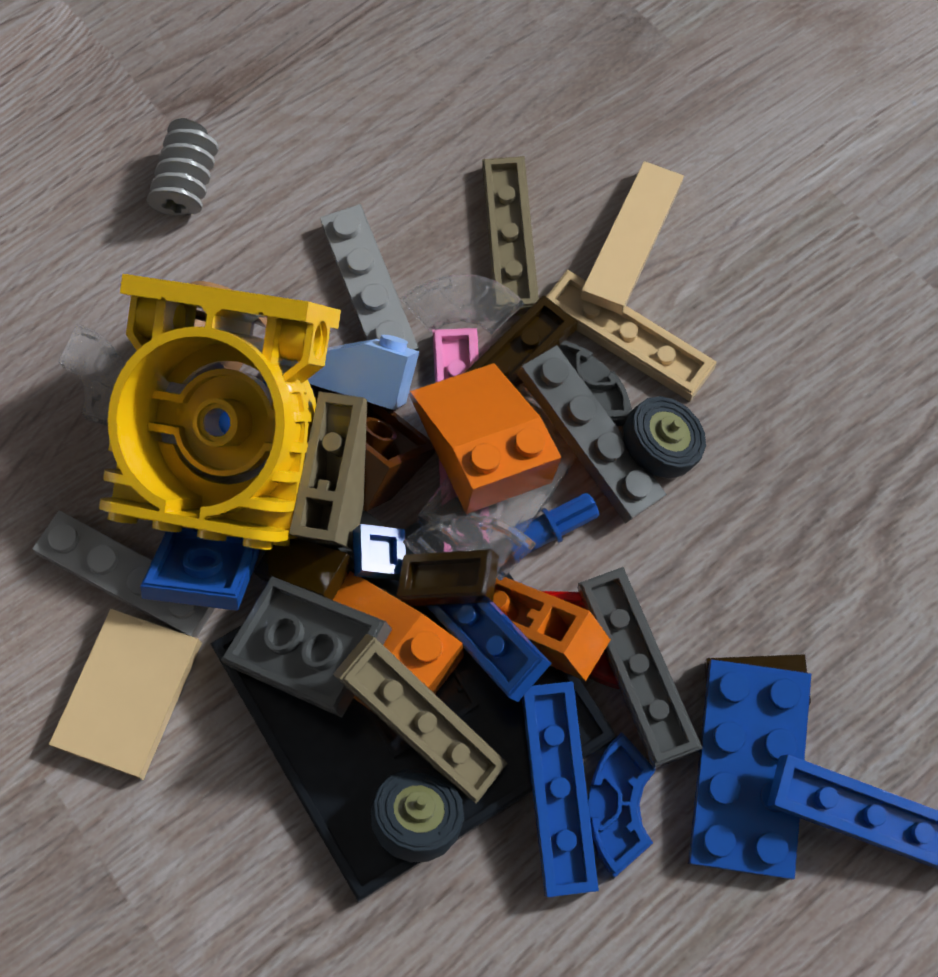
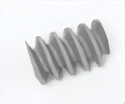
M186 118L174 119L169 123L168 134H166L163 142L164 148L161 149L159 163L154 172L155 177L151 182V192L148 193L146 200L151 208L166 215L197 214L201 212L203 207L200 199L205 198L207 193L205 185L210 181L211 174L209 170H212L215 160L213 156L217 155L219 145L199 123Z

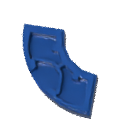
M623 732L612 741L598 762L588 796L593 844L601 862L613 879L653 844L642 824L640 801L644 786L656 770L653 769L652 765Z

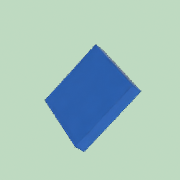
M182 527L181 532L166 531L140 585L142 599L238 611L261 549L243 546L242 537L227 536L226 541H216L197 537L198 529Z

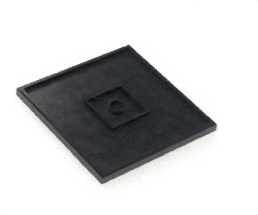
M459 498L454 499L405 528L406 555L446 552L444 522L452 527L453 552L493 549L471 514L465 513ZM461 532L475 541V543L470 547L461 546L457 541L458 533ZM499 558L497 574L514 580ZM353 565V567H352L351 570H350V571H352L353 573H354V565ZM362 577L390 595L397 596L399 581ZM426 605L411 606L450 633ZM239 626L210 644L357 901L361 903L423 863L408 862L394 857L379 844L371 824V806L378 788L392 774L404 769L425 768L436 773L439 772L382 719L355 698L352 699L341 718L227 666L221 659L241 628ZM464 647V658L435 695L508 764L477 803L469 800L456 788L462 799L464 821L457 841L533 793L522 698L518 702L510 699ZM549 666L532 686L573 681L582 757L584 760L611 743L617 735L580 679Z

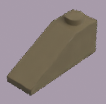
M326 392L318 393L289 532L290 535L315 544L353 550V530L360 525L364 506L367 399L364 397Z

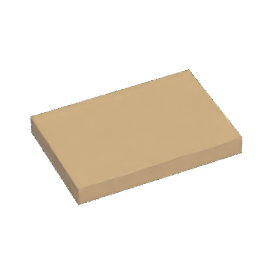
M110 609L49 745L55 749L144 780L202 642L198 638Z

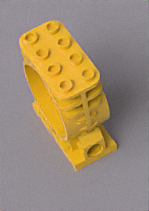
M122 274L120 294L131 296L126 336L137 351L121 370L110 397L108 408V434L110 441L108 451L113 452L117 466L116 469L104 470L103 480L114 483L112 497L100 498L99 509L107 511L108 520L114 522L135 524L138 519L153 521L152 528L156 530L181 532L182 527L198 529L197 537L216 541H226L227 536L242 537L243 546L255 549L271 550L273 545L289 546L291 539L298 538L290 535L289 532L316 408V400L308 379L325 366L330 328L338 329L341 310L309 301ZM197 308H203L207 314L205 327H194ZM259 317L267 318L264 339L250 335L251 324ZM235 361L258 370L266 381L267 386L251 374L232 369L210 370L198 375L190 382L189 380L196 373L210 365ZM170 382L187 384L181 393L166 391ZM224 411L230 418V427L226 434L219 427V419ZM161 433L174 435L177 444L162 441ZM186 459L202 472L215 476L242 475L256 469L265 461L266 463L261 472L254 478L241 483L225 484L202 476L189 465Z

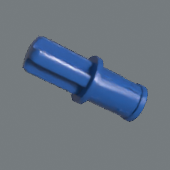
M584 493L550 511L546 508L542 509V515L511 531L505 532L517 558L520 560L523 556L554 540L557 543L562 542L561 536L598 518L599 510L594 499L588 493Z

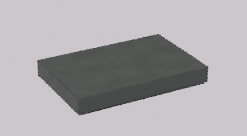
M272 576L221 661L230 668L342 718L355 695L332 674L366 634L374 636L384 645L392 628L384 620Z

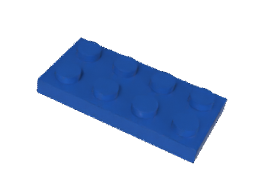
M710 660L701 733L702 750L699 752L688 864L790 880L795 879L800 818L768 807L767 802L779 757L788 754L805 760L811 673Z

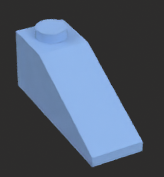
M381 335L380 339L327 348L325 366L311 376L308 381L311 385L344 395L364 397L369 403L396 410L407 402L419 351L407 348L408 342L406 340L391 335Z

